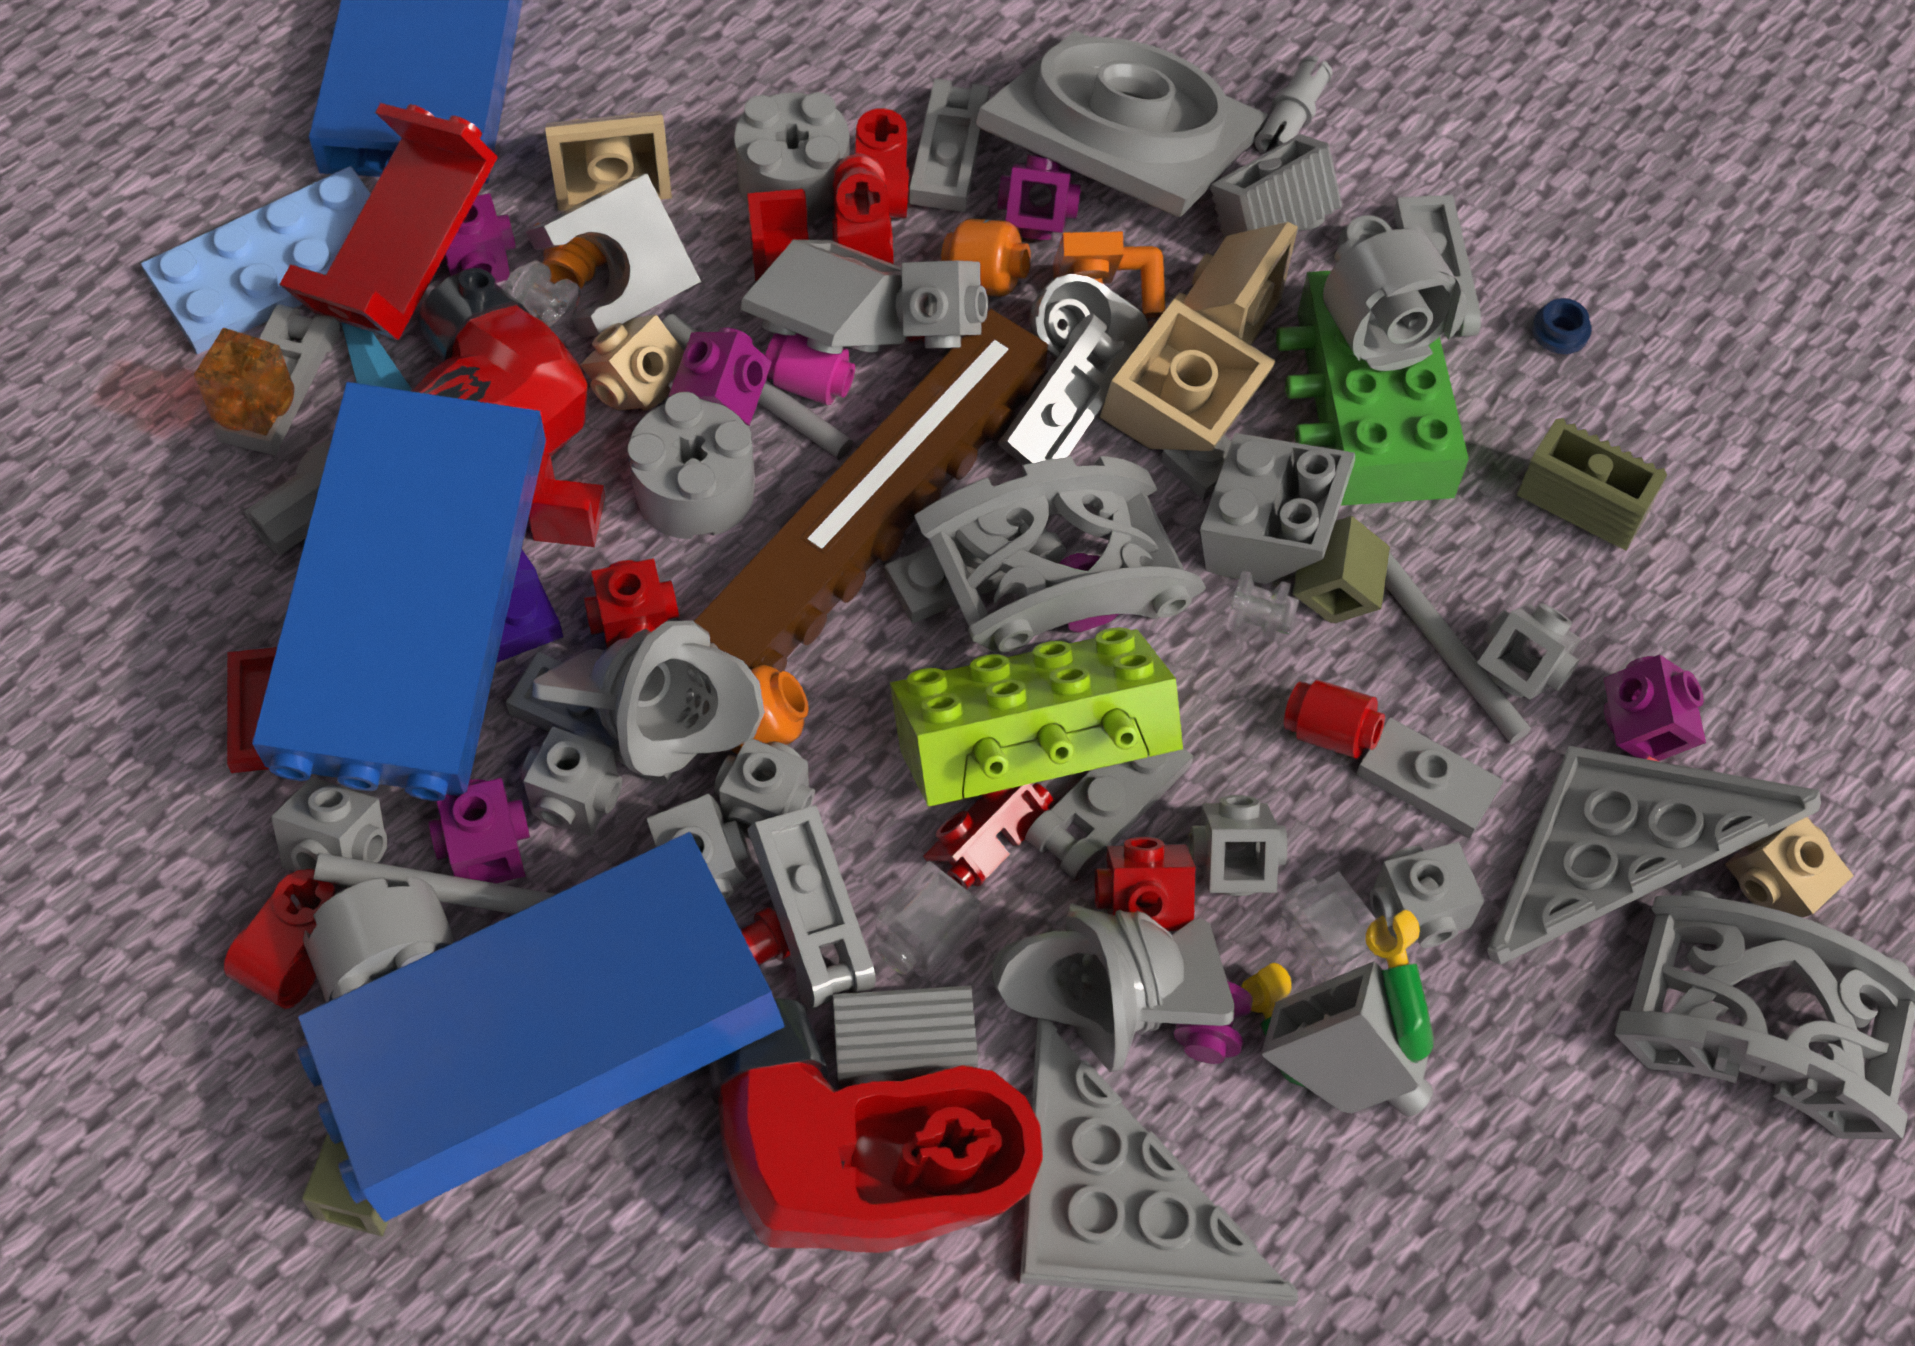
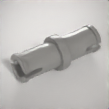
M1303 57L1288 86L1277 92L1272 100L1271 107L1273 111L1255 138L1254 143L1260 153L1264 154L1273 139H1277L1274 147L1276 148L1297 136L1302 127H1306L1311 123L1316 114L1315 103L1333 74L1331 67L1326 61H1323L1316 75L1311 76V71L1319 57Z

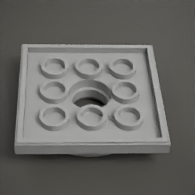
M1074 30L979 108L976 126L1169 214L1181 217L1210 188L1211 184L1215 183L1255 142L1257 134L1262 130L1270 115L1226 96L1221 87L1207 73L1173 53L1136 41L1110 37H1090Z

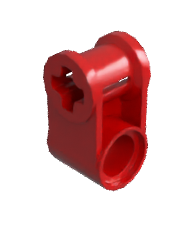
M885 108L871 109L858 119L855 154L870 155L883 167L889 195V216L891 218L907 219L909 167H906V121L893 110ZM857 182L854 194H865L867 182Z
M860 153L849 155L839 162L834 171L835 218L832 220L833 242L893 264L892 222L889 216V195L883 167L870 155ZM857 182H867L865 194H854Z
M313 869L297 870L288 874L278 883L274 893L249 926L234 939L224 960V973L226 977L283 1009L292 1008L298 1004L309 992L315 981L316 975L304 946L303 937L305 930L311 935L317 926L313 915L321 905L336 895L332 883L313 880L315 872ZM292 894L295 895L300 903L297 907L291 900Z

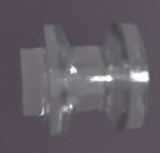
M532 261L525 266L516 268L509 276L505 285L507 293L519 301L529 313H535L536 318L543 321L554 333L575 314L581 297L580 287L569 279H562L553 284L551 282L550 268L540 261Z
M1242 570L1225 630L1235 632L1243 622L1262 627L1264 641L1273 644L1277 632L1286 635L1290 634L1300 599L1288 596L1290 583L1282 581L1273 591L1254 586L1252 572Z

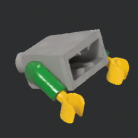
M1402 910L1393 918V930L1396 933L1397 939L1388 931L1387 921L1383 915L1374 920L1366 931L1365 940L1368 948L1376 956L1386 958L1388 969L1383 970L1373 961L1287 997L1292 988L1291 978L1282 965L1270 963L1259 970L1258 973L1246 979L1241 985L1253 998L1251 1011L1262 1012L1265 1018L1260 1023L1266 1037L1261 1055L1278 1067L1282 1076L1287 1081L1311 1090L1341 1112L1355 1113L1388 1101L1402 1115L1407 1117L1414 1116L1427 1106L1433 1094V1087L1424 1078L1428 1056L1434 1046L1430 1016L1417 963L1409 964L1406 949L1418 939L1420 928L1415 915L1408 910Z

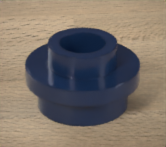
M1559 298L1552 300L1536 313L1532 323V332L1536 341L1543 348L1557 354H1572L1586 346L1592 333V325L1588 311L1583 305L1572 299ZM1557 327H1562V328L1566 329L1567 331L1561 330V329H1559V328H1557Z

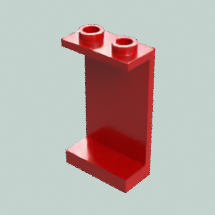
M380 103L375 113L401 137V140L326 275L290 264L279 285L315 314L334 317L337 321L399 340L498 157L480 140L482 136L481 130L464 118L451 115L448 120L437 118L427 110L413 104H408L406 109Z

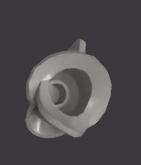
M692 620L666 621L653 632L643 629L636 632L630 638L616 641L605 650H586L533 680L532 696L535 698L593 707L600 717L601 724L611 737L619 739L620 754L625 765L632 772L642 775L660 777L683 769L697 753L728 751L754 738L765 713L760 682L743 660L719 650L714 643L710 642L709 632Z
M1070 903L1069 913L1066 917L1067 931H1052L1025 937L1004 954L995 979L997 989L1009 1008L1031 1017L1073 1025L1079 1037L1109 1072L1123 1069L1135 1032L1141 1035L1147 1031L1157 1030L1160 1023L1224 1026L1230 1024L1234 1016V1002L1210 923L1202 918L1191 921L1171 935L1154 919L1139 911L1133 913L1118 910L1115 915Z

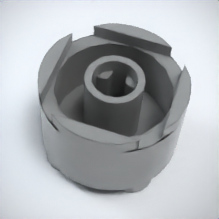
M814 92L809 95L803 93H781L772 96L757 95L746 102L744 113L740 117L735 129L737 182L743 200L748 204L747 193L803 189L806 194L807 222L817 220L829 213L828 209L834 205L833 177L835 168L841 160L850 155L848 125L842 114L836 109V103L830 95L821 92Z
M1412 225L1403 229L1383 232L1368 239L1353 238L1342 244L1336 251L1334 259L1337 264L1331 270L1325 282L1323 291L1324 303L1354 355L1359 361L1360 358L1366 360L1370 368L1379 371H1391L1421 362L1433 354L1429 347L1431 343L1443 333L1449 340L1460 328L1467 311V298L1433 242L1427 237L1421 227Z
M679 392L670 396L665 404L645 415L636 425L628 444L632 485L635 500L642 517L652 527L671 537L693 539V535L713 532L714 536L724 533L736 526L746 516L752 506L755 490L753 445L749 427L736 413L721 404L699 399L693 393Z
M385 877L367 880L341 891L321 905L313 915L317 926L311 935L305 930L303 942L326 1003L457 942L438 896L429 883L419 878L406 877L409 886L388 887Z

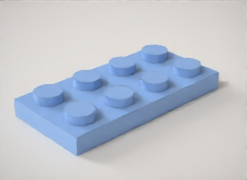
M349 166L142 262L141 265L147 279L198 355L267 322L273 310L279 304L292 308L302 305L303 303L279 285L290 264L326 275L371 193L353 168Z

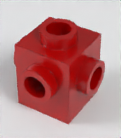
M654 558L637 562L633 560L618 561L607 568L591 571L595 595L584 598L585 609L591 635L603 633L607 648L616 641L630 638L636 632L643 629L653 632L664 622L668 621V619L679 617L672 581H659Z
M1135 837L1127 839L1122 846H1107V869L1095 870L1096 908L1107 909V913L1115 915L1118 910L1133 913L1139 911L1147 914L1167 931H1178L1194 920L1195 864L1187 845H1164L1162 840L1156 838Z

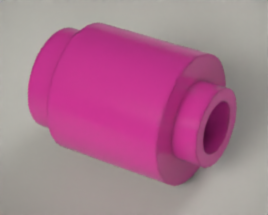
M775 333L765 353V356L772 361L767 378L773 380L775 387L825 405H831L836 396L844 398L847 395L855 375V364L849 362V351L847 348L843 347L841 354L825 353L808 347V337L798 333L795 335Z

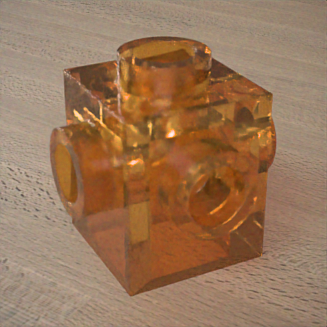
M224 327L194 373L211 419L233 431L245 429L267 436L278 416H283L287 413L294 398V383L289 375L280 345Z

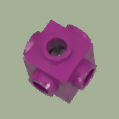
M1027 154L1026 164L1015 163L1012 167L1011 176L1001 175L997 209L1007 210L1006 221L1018 227L1021 237L1051 240L1052 232L1063 233L1066 218L1077 219L1081 185L1071 183L1072 170L1062 169L1060 164L1037 154ZM1037 184L1047 186L1051 191V200L1045 205L1035 204L1030 198V190L1033 186Z
M491 193L477 195L440 265L447 264L450 276L466 269L478 268L489 272L494 277L495 283L511 279L506 250L516 248L514 234L508 214L497 216Z
M723 327L718 332H691L669 397L679 392L693 393L699 399L721 404L729 408L747 426H750L772 361L752 345L753 340L750 336L737 329Z
M1659 654L1657 656L1637 658L1631 661L1625 669L1603 678L1608 700L1604 705V716L1608 727L1615 735L1618 747L1637 758L1647 759L1650 756L1657 761H1661L1706 743L1699 707L1704 703L1703 693L1699 682L1690 671H1684Z
M502 778L490 781L471 779L467 792L460 796L446 794L444 800L437 801L440 819L428 821L431 839L437 860L449 858L454 876L496 884L526 877L518 841L530 838L527 820L521 799L508 802Z

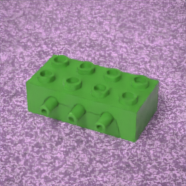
M1331 271L1307 272L1297 312L1300 326L1280 327L1276 330L1277 349L1279 351L1305 350L1309 374L1289 375L1286 377V396L1288 399L1314 397L1319 423L1296 425L1295 442L1355 453V463L1341 506L1455 498L1469 458L1440 337L1429 345L1433 354L1421 362L1398 370L1379 371L1372 369L1366 360L1360 358L1359 361L1354 355L1325 306L1323 291Z

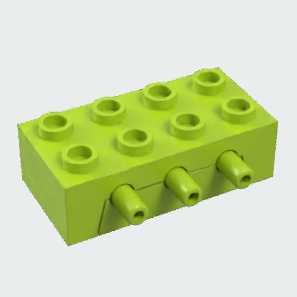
M1109 628L1100 631L1092 639L1074 643L1049 641L1037 645L1032 652L1009 657L998 654L984 655L974 659L968 666L945 671L937 668L920 669L909 674L907 679L890 682L901 754L928 807L963 799L962 796L964 799L1183 749L1176 678L1138 629Z

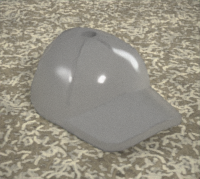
M1067 274L1050 281L1037 295L1031 306L1029 317L1032 334L1048 343V353L1055 359L1059 357L1069 343L1070 335L1075 327L1091 313L1095 314L1106 324L1105 332L1116 342L1124 340L1134 350L1147 335L1148 323L1146 316L1140 310L1099 281L1075 274ZM1059 320L1063 324L1062 330L1057 326ZM1091 352L1086 360L1099 370L1101 360Z

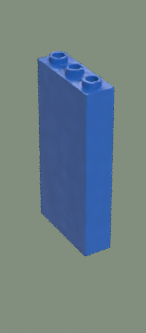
M341 0L309 135L319 173L334 174L351 166L358 176L380 177L401 137L375 113L380 103L406 109L408 104H413L427 110L435 117L448 120L451 115L464 118L481 130L482 136L480 140L494 153L523 0ZM489 173V175H488L486 181L484 182V184H488V183H489L490 173Z
M353 382L346 383L252 743L265 767H269L271 773L296 781L309 780L311 774L335 777L340 784L362 791L377 790L379 784L405 788L404 790L407 794L428 801H442L445 799L446 794L460 796L467 792L546 443L540 411Z
M688 832L298 1016L307 1044L297 1048V1052L313 1086L317 1087L322 1084L328 1100L318 1104L317 1107L332 1141L335 1144L343 1141L349 1158L340 1162L338 1166L351 1197L357 1204L367 1199L382 1220L386 1222L785 1027L773 994L691 832Z

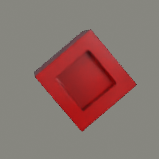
M803 189L747 193L755 281L760 279L793 240H809L806 194Z
M543 454L529 514L533 540L595 547L606 497L604 485L555 480L551 455Z

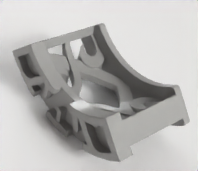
M1069 456L1026 464L1022 467L1024 477L994 487L988 477L945 496L914 515L922 534L931 541L969 625L968 631L972 640L997 654L1018 650L1027 645L1036 635L1058 626L1090 617L1110 614H1135L1151 619L1172 617L1184 611L1191 604L1192 598L1206 589L1200 576L1184 570L1148 498L1150 494L1157 490L1148 470L1124 459L1100 456L1095 465L1076 466L1072 457ZM1061 514L1080 530L1108 540L1103 555L1089 571L1058 564L1028 552L1040 539L1048 521V515ZM1025 521L1029 529L1010 542L1015 537L1019 526H1012L1011 524ZM965 547L976 557L984 561L971 575L959 552V549ZM1002 571L1006 574L995 593L994 604L1002 596L1009 593L1017 594L1021 599L988 615L976 588L997 572Z
M1699 890L1685 891L1681 896L1655 897L1652 911L1656 916L1630 1011L1620 1012L1615 1030V1036L1646 1068L1699 1074L1736 1083L1740 1071L1775 1084L1773 1097L1812 1117L1835 1137L1841 1139H1903L1908 1114L1897 1102L1915 1021V977L1909 973L1908 967L1903 962L1886 957L1861 941L1835 929L1783 911L1755 904L1718 899L1710 893ZM1680 940L1689 943L1716 944L1717 949L1713 951L1701 950L1693 945L1687 954L1689 964L1696 970L1706 973V975L1673 967ZM1791 965L1816 995L1828 1021L1806 1023L1796 1029L1787 1040L1767 1034L1766 1021L1758 1005L1746 993L1733 987V985L1759 972ZM1667 988L1684 992L1685 995L1670 1013L1661 1012ZM1865 1006H1868V1007H1871V1008H1874V1009H1877V1010H1876V1011L1870 1010V1009L1866 1008ZM1729 1009L1739 1017L1741 1026L1717 1021L1716 1018L1724 1016ZM1875 1017L1871 1036L1857 1030V1028L1867 1026ZM1809 1043H1829L1821 1051L1825 1057L1809 1050Z

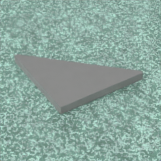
M1568 746L1487 951L1490 960L1500 965L1818 812L1821 805L1819 790Z
M1038 1018L1031 1108L1041 1126L1043 1161L1031 1192L1025 1197L1020 1283L1295 1307L1298 1302V1290L1290 1281L1287 1280L1285 1282L1260 1255L1257 1251L1258 1247L1220 1205L1215 1206L1188 1176V1170L1152 1131L1147 1132L1121 1103L1122 1099L1085 1059L1082 1061L1057 1034V1028L1051 1021Z

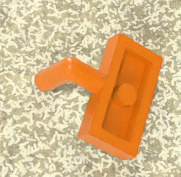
M1123 231L1063 233L1053 261V279L1067 274L1090 277L1101 284H1111L1117 270H1140L1142 313L1146 318H1158L1166 310L1163 253L1159 248L1155 246L1123 247Z

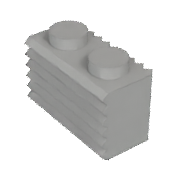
M1302 134L1295 136L1211 184L1209 188L1214 194L1212 200L1216 204L1214 209L1218 213L1217 220L1221 224L1219 229L1223 233V241L1228 235L1284 222L1298 226L1297 233L1298 230H1310L1320 226L1325 221L1324 215L1332 214L1334 209H1341L1342 207L1329 143Z
M971 986L833 994L838 1090L872 1081H904L961 1065L978 1068Z

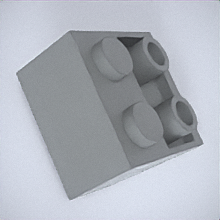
M793 240L743 297L740 308L742 311L762 318L761 326L764 329L784 335L801 334L808 337V347L825 353L841 354L843 346H849L866 352H877L879 345L904 344L906 337L903 336V324L900 323L896 312V298L898 291L902 288V268L831 240Z
M1235 433L1200 529L1206 571L1225 577L1267 584L1322 560L1355 463V453Z

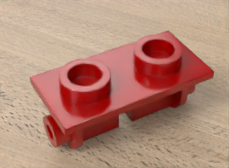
M1038 783L983 794L968 811H961L953 815L940 826L936 832L938 841L923 857L926 861H949L953 867L947 872L948 877L961 890L966 891L972 884L979 887L1010 855L996 835L1001 831L1012 845H1020L1036 819L1042 813L1049 810L1048 806L1053 802V798L1049 791Z

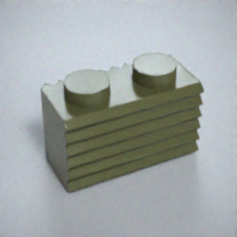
M1564 418L1555 419L1530 460L1531 462L1517 496L1627 551L1648 516L1667 477L1665 468L1656 469L1653 462L1645 464L1642 457L1633 458L1631 451L1622 453L1620 446L1611 447L1608 440L1600 441L1597 434L1589 436L1586 429L1577 430L1575 423L1567 425Z

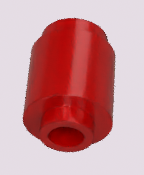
M1318 679L1312 684L1299 681L1292 690L1286 706L1284 728L1295 732L1299 741L1357 759L1362 755L1365 748L1374 750L1377 746L1384 728L1385 714L1377 711L1378 701L1376 697Z

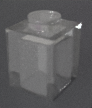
M928 861L876 916V943L878 944L877 951L879 955L896 972L907 975L912 971L927 983L978 928L981 901Z
M1339 871L1320 883L1314 878L1308 879L1297 885L1283 899L1284 907L1276 930L1317 985L1377 960L1378 956L1370 951L1365 940L1366 931L1376 918Z

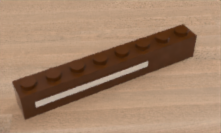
M990 309L987 312L985 321L981 322V335H965L961 339V347H953L694 620L695 623L709 632L710 642L714 643L719 650L743 660L750 670L758 665H767L776 668L780 672L784 671L787 666V657L800 643L807 646L820 635L826 624L827 614L840 600L848 603L857 595L864 584L866 571L878 558L886 561L892 557L903 540L904 530L915 519L914 515L940 500L941 490L953 477L961 480L968 474L977 459L978 450L989 438L996 441L1003 436L1012 422L1016 408L1024 400L1028 401L1048 372L1046 370L1048 343L993 309Z

